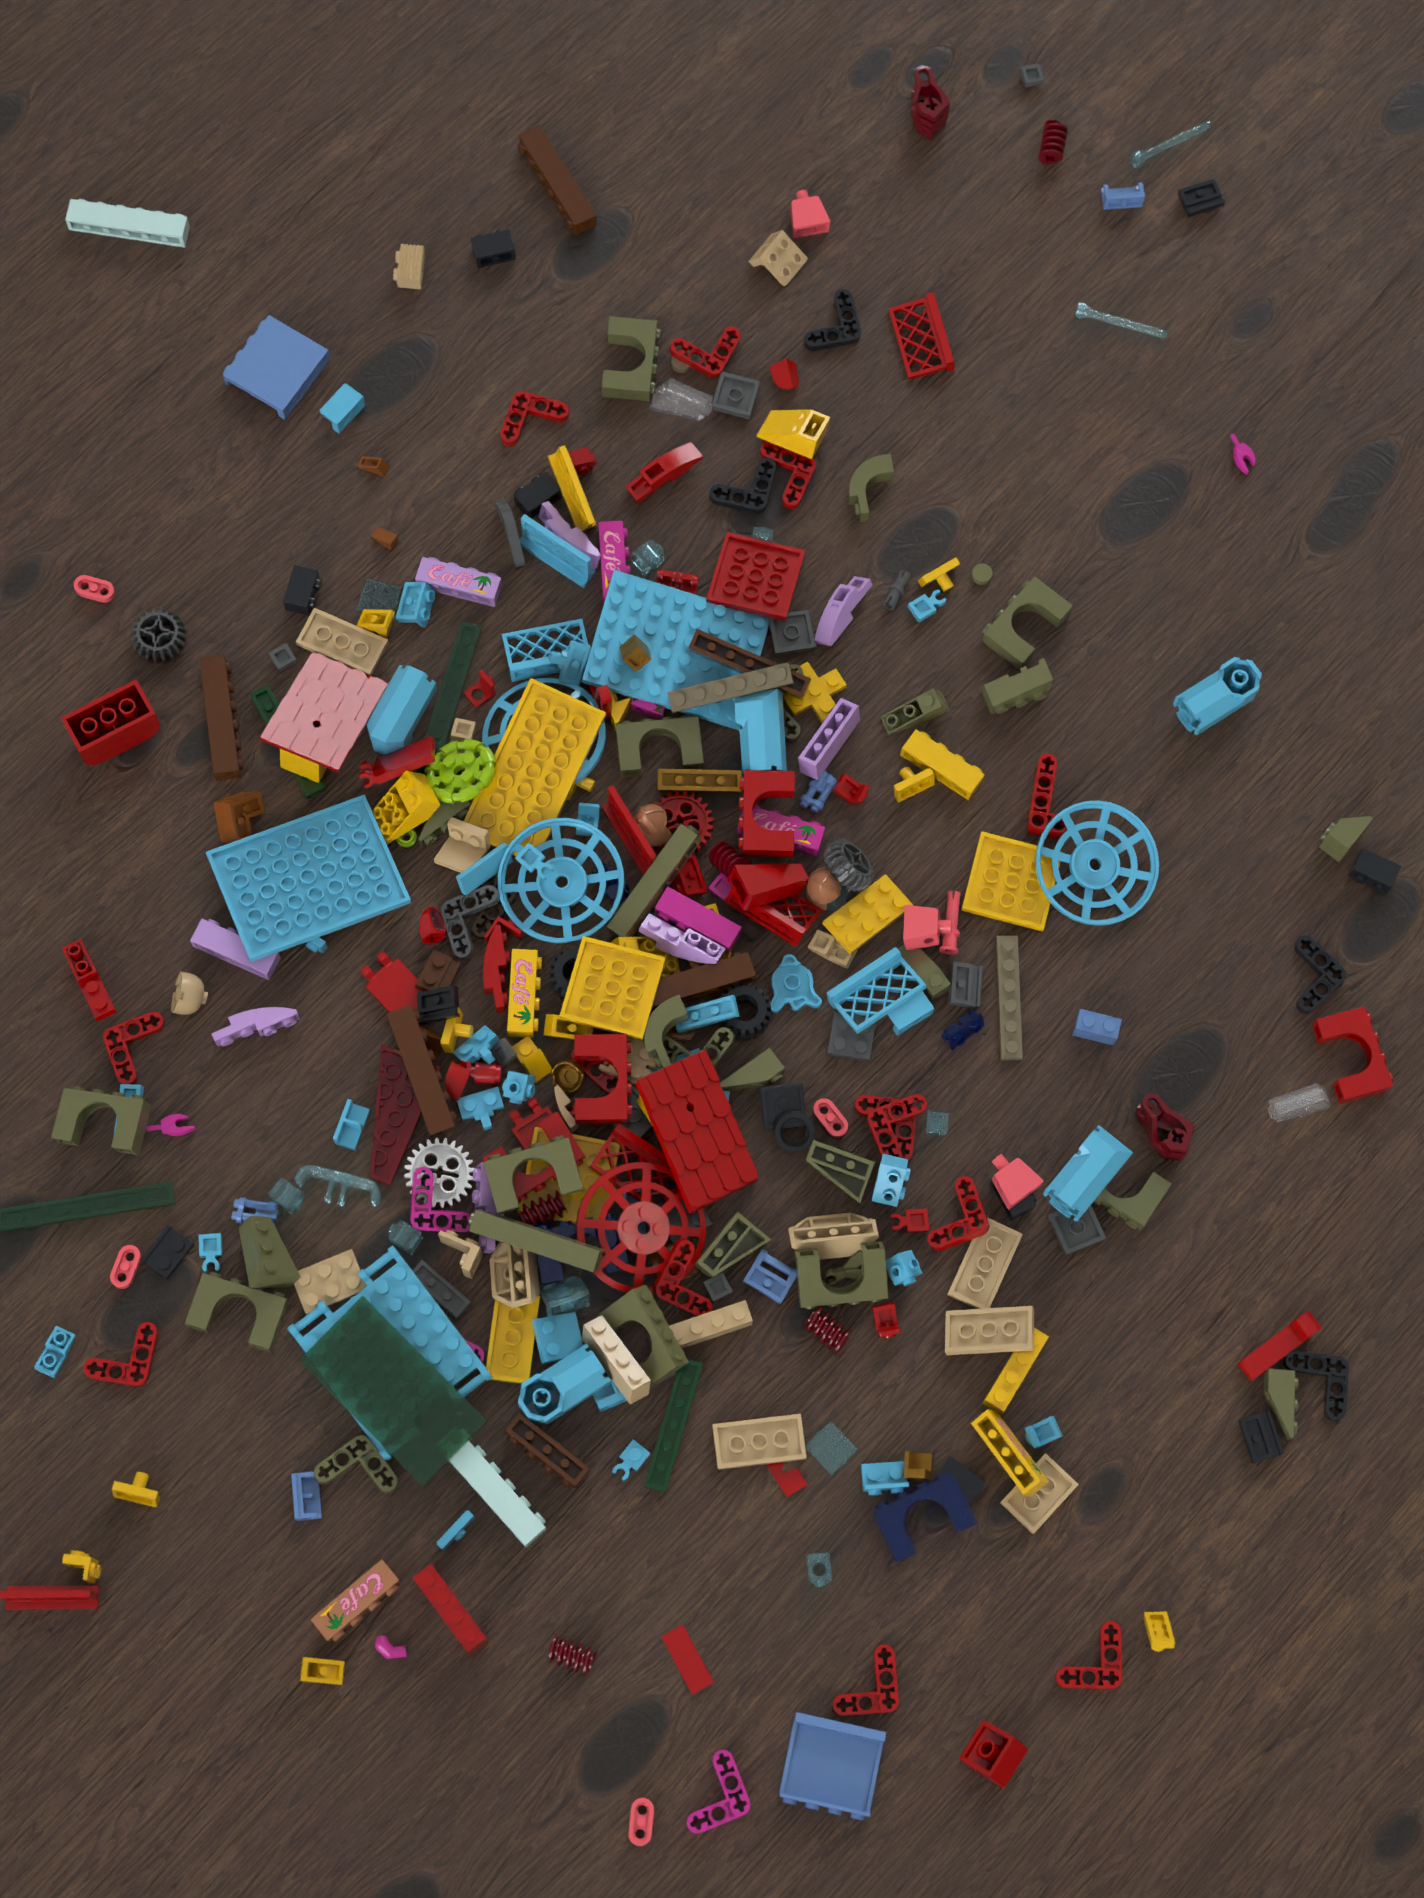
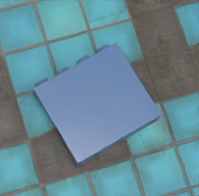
M268 315L265 320L260 322L255 334L248 338L245 347L237 352L233 363L225 368L223 372L224 381L227 386L232 383L277 410L278 416L285 420L330 361L329 350Z
M796 1712L778 1797L783 1798V1803L796 1805L797 1801L805 1802L806 1808L819 1810V1806L827 1807L828 1813L841 1815L842 1811L851 1813L850 1818L864 1821L865 1816L870 1817L871 1815L870 1809L886 1732Z

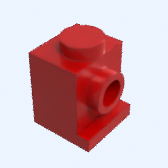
M588 447L568 452L577 474H587L593 470V466L597 465L594 453L590 454Z

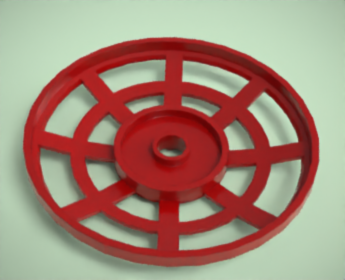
M633 1162L607 1171L589 1187L578 1209L576 1219L577 1241L586 1243L584 1228L597 1229L599 1243L606 1254L601 1259L598 1271L592 1273L611 1288L628 1293L634 1288L641 1287L644 1274L661 1271L670 1253L664 1246L669 1234L681 1235V1238L685 1239L688 1236L699 1237L696 1252L682 1279L694 1268L695 1262L699 1259L704 1247L706 1219L703 1208L698 1210L700 1228L688 1227L687 1215L680 1202L683 1199L680 1190L673 1194L664 1186L651 1183V1169L663 1172L674 1178L671 1169L659 1164ZM642 1169V1182L630 1183L617 1190L608 1181L611 1177L621 1172ZM602 1186L610 1196L602 1206L598 1220L585 1219L590 1200ZM642 1188L641 1202L629 1204L622 1196V1194L630 1190ZM651 1189L661 1192L669 1200L661 1207L650 1202ZM615 1201L623 1211L617 1221L605 1220L609 1208ZM675 1206L680 1214L682 1227L670 1226L666 1215ZM642 1221L646 1222L649 1226L646 1234L639 1233L637 1228L638 1224ZM605 1229L617 1231L620 1243L612 1250L606 1241ZM626 1249L637 1254L636 1267L624 1263L618 1256ZM657 1251L665 1260L656 1266L645 1268L646 1254ZM612 1262L622 1270L634 1273L633 1287L614 1281L601 1270ZM673 1263L669 1266L674 1274L679 1271V1264ZM666 1285L660 1286L659 1289L663 1291L668 1289ZM648 1287L651 1293H654L653 1287Z

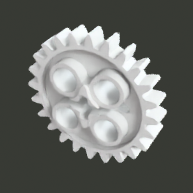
M437 1137L435 1144H432L428 1139L426 1147L420 1143L419 1152L414 1149L412 1150L415 1157L407 1158L412 1164L405 1165V1169L410 1171V1173L405 1174L404 1178L411 1179L406 1183V1187L412 1186L413 1172L417 1167L426 1166L435 1172L438 1171V1168H442L443 1173L458 1174L459 1177L454 1178L442 1175L441 1178H437V1174L433 1173L432 1208H435L436 1203H440V1207L443 1209L445 1202L452 1207L453 1199L460 1203L459 1195L461 1194L466 1197L467 1193L464 1189L472 1188L468 1181H473V1176H470L469 1173H473L474 1168L469 1167L473 1160H466L469 1152L462 1154L463 1146L455 1148V1141L449 1145L447 1144V1138L443 1140V1143H439ZM429 1155L437 1159V1163L433 1166L427 1165L424 1161ZM450 1159L458 1162V1167L454 1170L446 1166V1162ZM422 1172L417 1175V1178L422 1179L423 1177H429V1175ZM446 1180L452 1181L455 1185L454 1189L451 1191L444 1190L442 1187L443 1182ZM421 1184V1186L416 1185V1189H417V1188L429 1189V1187H424L422 1184ZM419 1192L416 1201L424 1198V1203H426L428 1199L427 1194Z

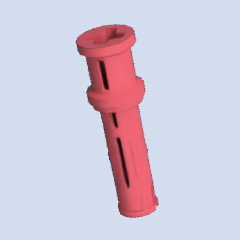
M949 891L947 893L945 920H952V933H941L943 939L939 952L944 955L958 954V948H956L957 938L960 936L957 925L961 893L955 891L953 895V891Z

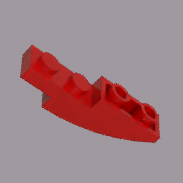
M692 442L687 443L649 463L639 471L641 475L625 486V488L639 504L667 481H675L704 457Z
M500 924L495 926L487 944L483 965V981L485 995L494 993L497 1013H504V1006L508 1005L507 992L502 993L501 985H505L504 973L502 971H507V964L511 962L509 951H504L503 945L507 943L506 931H501Z
M80 939L63 947V953L96 1021L98 1022L117 1013L83 941Z

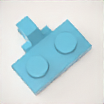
M570 640L568 650H562V653L550 650L549 662L558 664L557 668L561 669L559 681L579 686L591 650L590 645Z
M484 1025L471 1038L458 1047L453 1054L460 1062L461 1060L471 1062V1065L480 1058L491 1064L495 1058L491 1054L490 1049L499 1041V1038Z
M498 1087L461 1097L459 1101L457 1100L462 1120L465 1121L471 1118H475V1121L481 1120L484 1131L492 1129L489 1117L494 1116L493 1112L504 1109Z

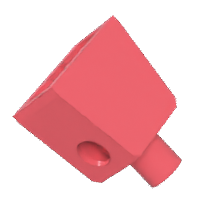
M807 190L798 191L796 193L797 199L791 201L793 239L829 232L830 219L818 196L809 197Z
M905 905L903 941L906 950L940 944V933H952V920H940L937 908Z
M1000 1154L992 1161L998 1169V1172L992 1177V1181L1008 1210L1041 1187L1044 1182L1020 1158H1016L1009 1163Z

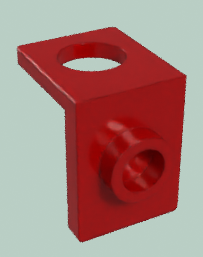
M482 669L479 671L480 681L464 692L466 698L475 708H478L496 695L495 681L490 675H486ZM481 690L484 696L480 700H475L472 697V692Z
M498 916L484 936L485 943L488 944L495 926L499 924L503 930L519 940L523 938V932L517 928L518 926L512 920L507 919L506 921Z

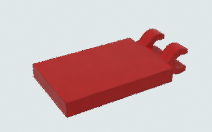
M430 736L377 758L375 762L363 761L360 763V769L369 768L370 771H361L359 778H369L368 781L364 782V787L369 788L374 783L379 785L403 775L405 771H413L435 761L436 742Z
M382 951L376 957L383 967L376 974L368 965L360 970L361 974L370 982L366 985V989L388 1012L409 1005L412 1006L413 1010H418L417 993L424 991L415 988L418 979L399 959L392 962L387 954Z
M534 1097L527 1101V1105L533 1113L522 1119L517 1109L509 1113V1117L516 1125L511 1131L524 1150L530 1149L535 1127L541 1128L539 1122L553 1114L548 1106L542 1109Z

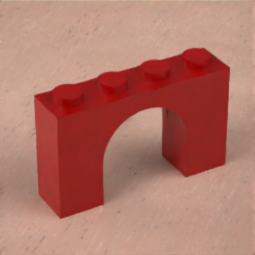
M744 770V777L739 779V790H743V797H739V810H743V817H739V829L743 830V837H739V849H743L742 856L793 858L794 831L765 829L755 821L752 811L757 803L766 798H794L795 771Z
M1365 1006L1316 1019L1312 1024L1318 1044L1338 1039H1350L1357 1042L1365 1051L1367 1058L1365 1070L1355 1075L1337 1079L1333 1083L1339 1104L1387 1092L1393 1087V1076L1386 1068L1385 1054L1380 1051L1378 1045L1379 1037L1372 1029V1018L1370 1013L1366 1012Z
M627 1034L574 1035L575 1061H604L610 1064L618 1075L615 1089L607 1096L601 1098H575V1124H627L628 1117H632V1104L627 1103V1096H632V1083H627V1075H631V1062H627V1054L631 1053V1041H627Z
M558 1112L539 1122L550 1142H552L551 1139L562 1135H564V1139L569 1137L577 1167L584 1163L583 1159L586 1158ZM501 1146L483 1157V1159L488 1161L487 1157L500 1154L502 1157L507 1154ZM551 1165L543 1172L535 1175H527L518 1170L514 1175V1188L519 1204L528 1198L527 1194L533 1190L537 1193L547 1186L545 1183L552 1178L554 1181L557 1180L555 1170Z
M432 1564L413 1577L470 1656L488 1642L485 1635Z

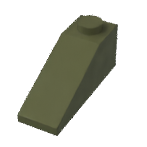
M905 945L898 948L902 958L926 984L927 988L923 992L930 1002L949 990L950 982L921 948L906 950Z
M768 1048L720 1082V1085L724 1091H736L766 1086L771 1082L775 1084L784 1077L782 1074H784L785 1067L773 1051Z

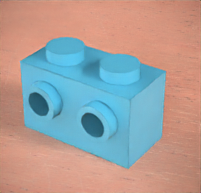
M882 1154L872 1201L897 1207L899 1199H904L906 1187H903V1182L908 1181L911 1170L907 1168L908 1159Z

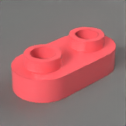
M81 575L74 581V589L81 597L107 603L115 596L114 587L108 581L88 575ZM84 586H89L86 590L82 589ZM104 591L108 592L107 595H102Z
M823 1098L816 1101L813 1107L815 1118L831 1137H843L848 1130L847 1120L829 1099ZM826 1108L828 1112L826 1114H822L820 1112V1109ZM837 1124L841 1127V1129L839 1131H835L833 1129V1126Z
M126 1245L120 1249L110 1274L111 1283L116 1288L125 1289L132 1284L142 1259L141 1252L137 1247ZM129 1254H134L132 1261L127 1260ZM126 1275L125 1281L120 1282L119 1277Z
M639 1798L631 1806L629 1839L637 1846L646 1845L652 1836L654 1806L647 1798ZM641 1805L647 1808V1812L644 1815L638 1812V1807ZM638 1829H642L645 1832L642 1839L636 1837Z

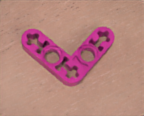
M426 1166L417 1167L413 1172L411 1225L416 1230L423 1231L450 1230L453 1232H468L471 1226L469 1224H465V1227L462 1228L460 1223H454V1228H451V1215H455V1220H462L463 1216H466V1219L469 1220L471 1215L468 1212L431 1210L433 1173ZM422 1170H425V1173L429 1175V1178L424 1180V1186L429 1185V1189H416V1185L421 1186V1179L417 1178V1175L421 1174ZM419 1192L427 1194L428 1199L426 1203L418 1204L415 1198ZM419 1214H422V1217L425 1219H430V1214H433V1226L429 1227V1222H422L421 1226H418L414 1219L418 1218ZM440 1215H446L448 1218V1223L444 1227H439L436 1224V1218Z
M719 1750L715 1753L712 1760L726 1799L690 1814L686 1823L692 1833H702L741 1817L750 1810V1800L734 1758L727 1750ZM719 1754L729 1757V1761L726 1762L728 1769L733 1767L734 1772H728L723 1777L721 1776L720 1771H724L722 1764L718 1765L716 1762L719 1759ZM728 1776H734L738 1780V1786L733 1790L725 1786V1779ZM742 1789L743 1794L738 1796L741 1801L746 1802L743 1812H740L739 1809H734L733 1805L736 1804L735 1797L730 1799L728 1794L736 1793ZM715 1807L724 1809L725 1817L723 1820L716 1821L713 1819L712 1810ZM708 1811V1817L713 1823L712 1825L708 1826L706 1821L701 1824V1829L699 1830L696 1827H691L690 1823L693 1822L694 1816L701 1819L705 1817L703 1812Z

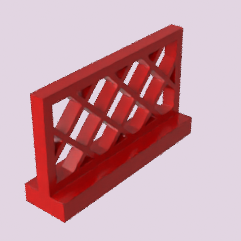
M934 292L926 294V298L888 308L909 380L946 369L947 372L955 370L954 359ZM924 305L925 311L922 316L913 312L916 307ZM902 311L907 315L902 322L895 318L894 313ZM910 316L919 319L915 327L906 324ZM922 322L930 325L927 333L918 329ZM903 327L912 331L908 339L900 335ZM915 333L924 336L920 345L911 341ZM927 339L936 343L932 350L923 347ZM908 344L917 348L913 356L905 353ZM920 350L929 354L925 362L916 358ZM932 356L941 360V365L932 366L928 363ZM913 362L922 365L919 371L911 373L910 367Z
M612 785L607 788L608 803L602 805V810L639 871L644 876L657 856Z
M732 888L725 901L729 906L795 947L798 946L802 937L823 911L800 895L781 899L782 904L774 905L772 902L768 903V905L765 904L749 910H742ZM786 899L794 900L795 904H787ZM808 909L814 915H805L804 910ZM777 910H784L786 916ZM790 910H798L800 915L792 916ZM795 921H802L804 927L799 925Z
M618 1123L589 1168L602 1176L614 1168L612 1157L622 1156L624 1164H629L627 1155L631 1154L637 1156L639 1162L659 1164L669 1169L670 1166L664 1153ZM612 1140L620 1145L621 1152L611 1154L609 1144ZM608 1158L610 1169L603 1170L596 1165L600 1159ZM628 1170L626 1171L627 1182L619 1181L616 1175L608 1181L620 1188L630 1183L642 1182V1179L633 1180L631 1171ZM657 1170V1177H651V1181L658 1180L661 1186H664L663 1179H671L676 1183L673 1177ZM677 1183L674 1189L670 1190L673 1194L679 1190ZM635 1189L626 1192L632 1198L641 1202V1195L635 1192ZM661 1192L651 1193L650 1202L652 1203V1196L662 1195L664 1204L669 1200Z
M7 1586L6 1591H0V1599L6 1601L5 1610L99 1609L100 1586Z

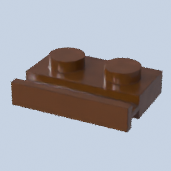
M433 949L415 988L421 991H429L450 986L461 962H457L452 957Z

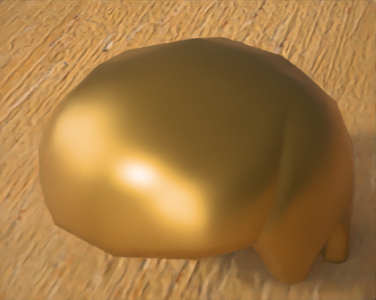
M561 1061L551 1071L553 1084L555 1086L558 1085L564 1092L571 1093L577 1091L584 1083L585 1075L583 1068L575 1061Z

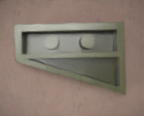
M1044 658L1038 660L1039 665L1030 669H1027L1025 666L1020 668L1021 673L1010 677L1007 674L983 686L982 695L990 714L996 712L1001 714L1011 707H1022L1029 701H1040L1047 697L1053 678Z
M815 1140L812 1142L806 1159L810 1166L860 1204L875 1162Z
M736 1212L700 1255L699 1259L695 1262V1267L710 1279L771 1239L739 1212Z
M250 1216L239 1227L249 1287L289 1289L301 1276L271 1218Z

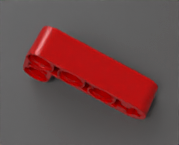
M1050 753L1043 754L1040 757L1035 771L1026 824L1027 831L1035 836H1041L1048 823L1057 815L1049 813L1057 769V759ZM1045 764H1048L1049 768L1047 773H1044ZM1039 782H1045L1048 787H1041ZM1041 801L1045 806L1039 807L1035 802ZM1062 819L1056 823L1062 827V830H1056L1053 827L1046 838L1060 839L1066 832L1067 828ZM1038 820L1042 825L1035 826L1032 821Z
M1308 1310L1237 1364L1248 1379L1252 1381L1322 1329V1327Z

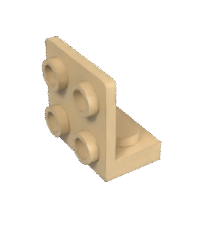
M781 230L772 233L749 260V263L753 267L765 266L782 286H786L808 258L788 235Z
M451 817L447 823L449 837L434 858V863L462 873L484 857L491 847L489 831Z
M440 1230L438 1236L441 1243L464 1252L460 1261L461 1269L465 1277L472 1279L483 1256L481 1248L478 1246L479 1243L469 1238H466V1241L462 1240L453 1231L446 1230V1232Z

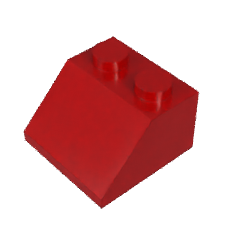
M983 1720L959 1760L1004 1789L1027 1753L1028 1748L1015 1737Z

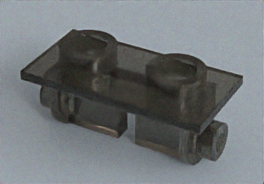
M728 906L721 914V916L741 926L740 935L747 938L750 942H756L760 936L759 934L765 928L731 906Z

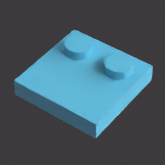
M575 1312L538 1318L532 1321L542 1364L560 1361L583 1346Z

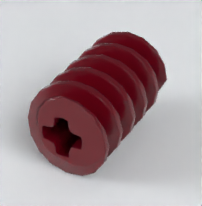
M1047 120L1044 125L1038 159L1043 164H1054L1063 159L1068 127L1057 120Z
M724 841L716 843L709 853L710 863L727 878H729L734 865H752L750 861Z
M558 1190L555 1191V1198L548 1193L546 1202L542 1197H539L538 1205L532 1200L531 1208L523 1204V1211L519 1210L524 1223L533 1224L538 1228L540 1220L544 1225H547V1217L554 1222L556 1221L555 1214L563 1218L564 1210L567 1212Z
M820 1307L810 1315L802 1327L808 1324V1333L815 1330L814 1338L822 1335L820 1343L824 1344L829 1341L827 1348L830 1350L836 1347L834 1354L837 1355L850 1339L848 1337L850 1330L841 1332L843 1324L835 1327L836 1319L828 1321L829 1313L820 1315L822 1307Z
M555 1633L547 1654L548 1662L551 1663L557 1658V1666H560L565 1661V1669H569L574 1665L575 1673L582 1668V1675L586 1676L592 1668L598 1649L592 1655L590 1646L585 1651H582V1643L574 1648V1640L565 1644L566 1637L563 1636L557 1641V1633Z

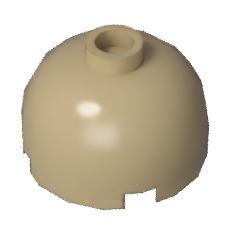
M180 972L175 983L177 986L176 991L173 992L171 1012L180 1015L193 1014L199 1010L201 1004L206 1003L208 992L204 991V984L198 976L187 972Z

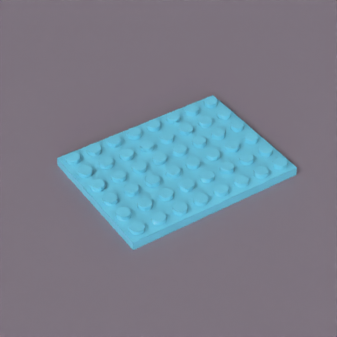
M614 570L581 682L595 687L607 685L611 692L663 705L664 708L671 710L668 692L740 674L689 651L688 647L696 629L761 656L769 626L768 617L726 608L723 605H715L706 602L707 598ZM634 634L648 646L652 659L637 672L622 660L619 649ZM739 698L680 711V713L693 715V717L698 716L700 719L732 729H741V724L737 725L735 720V701L740 700Z
M365 794L206 852L250 963L411 903L409 894Z

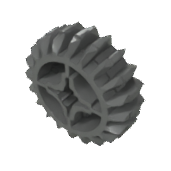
M152 608V613L148 614L147 611H144L145 616H138L139 622H133L135 629L130 631L132 635L131 642L134 644L135 651H138L141 657L145 656L146 660L149 661L153 657L156 663L159 658L165 662V657L174 658L173 653L180 655L179 648H184L185 644L183 641H187L185 634L187 630L184 627L183 620L179 619L178 614L172 615L170 609L164 612V609L160 608L159 612H156ZM164 623L172 626L175 629V631H170V629H166L164 627ZM143 639L153 642L154 647L145 644Z
M839 838L828 845L824 853L825 863L828 864L827 868L831 870V875H834L836 880L841 882L842 886L845 885L849 890L860 892L871 884L875 876L874 868L871 866V861L867 859V855L856 844L854 845L852 841H847L845 838Z

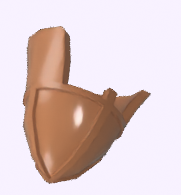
M655 804L641 806L634 819L650 846H660L668 842L673 835L666 827L667 813Z
M821 867L813 871L808 877V883L805 885V894L808 901L822 910H826L827 904L836 900L841 894L840 881L836 880L834 875H831L832 872L827 867Z

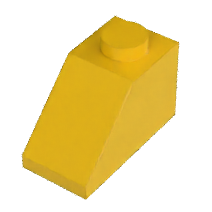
M546 1014L543 1036L574 1039V1035L593 1034V1027L560 1019V1015Z

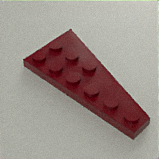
M381 1044L370 1178L391 1186L422 1112L402 1056L393 1052V1048ZM433 1065L434 1070H441L440 1066Z

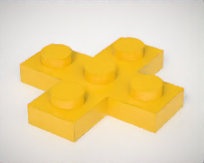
M809 662L800 665L803 670L804 676L811 678V683L803 701L790 695L783 697V701L793 716L812 707L821 723H823L836 705L831 696L845 689L847 684L837 669L818 678Z

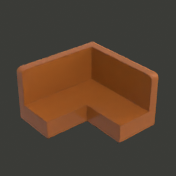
M242 791L213 802L220 841L231 843L252 835L249 818L265 812L261 792Z

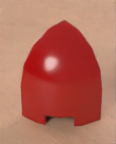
M784 359L769 366L774 383L778 387L793 390L799 386L796 363Z
M461 1060L460 1064H456L453 1061L446 1074V1091L458 1101L470 1075L471 1062Z

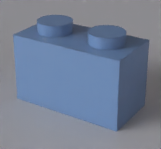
M1080 1009L1076 1015L1072 1035L1113 1046L1118 1039L1122 1019Z

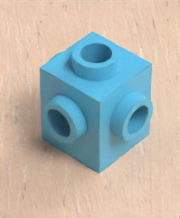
M508 1071L507 1079L504 1080L502 1086L503 1096L510 1098L509 1102L522 1104L523 1101L530 1100L535 1093L534 1082L536 1076Z
M912 1250L898 1253L886 1260V1269L894 1286L904 1284V1286L911 1285L916 1282L915 1278L922 1274L919 1262Z

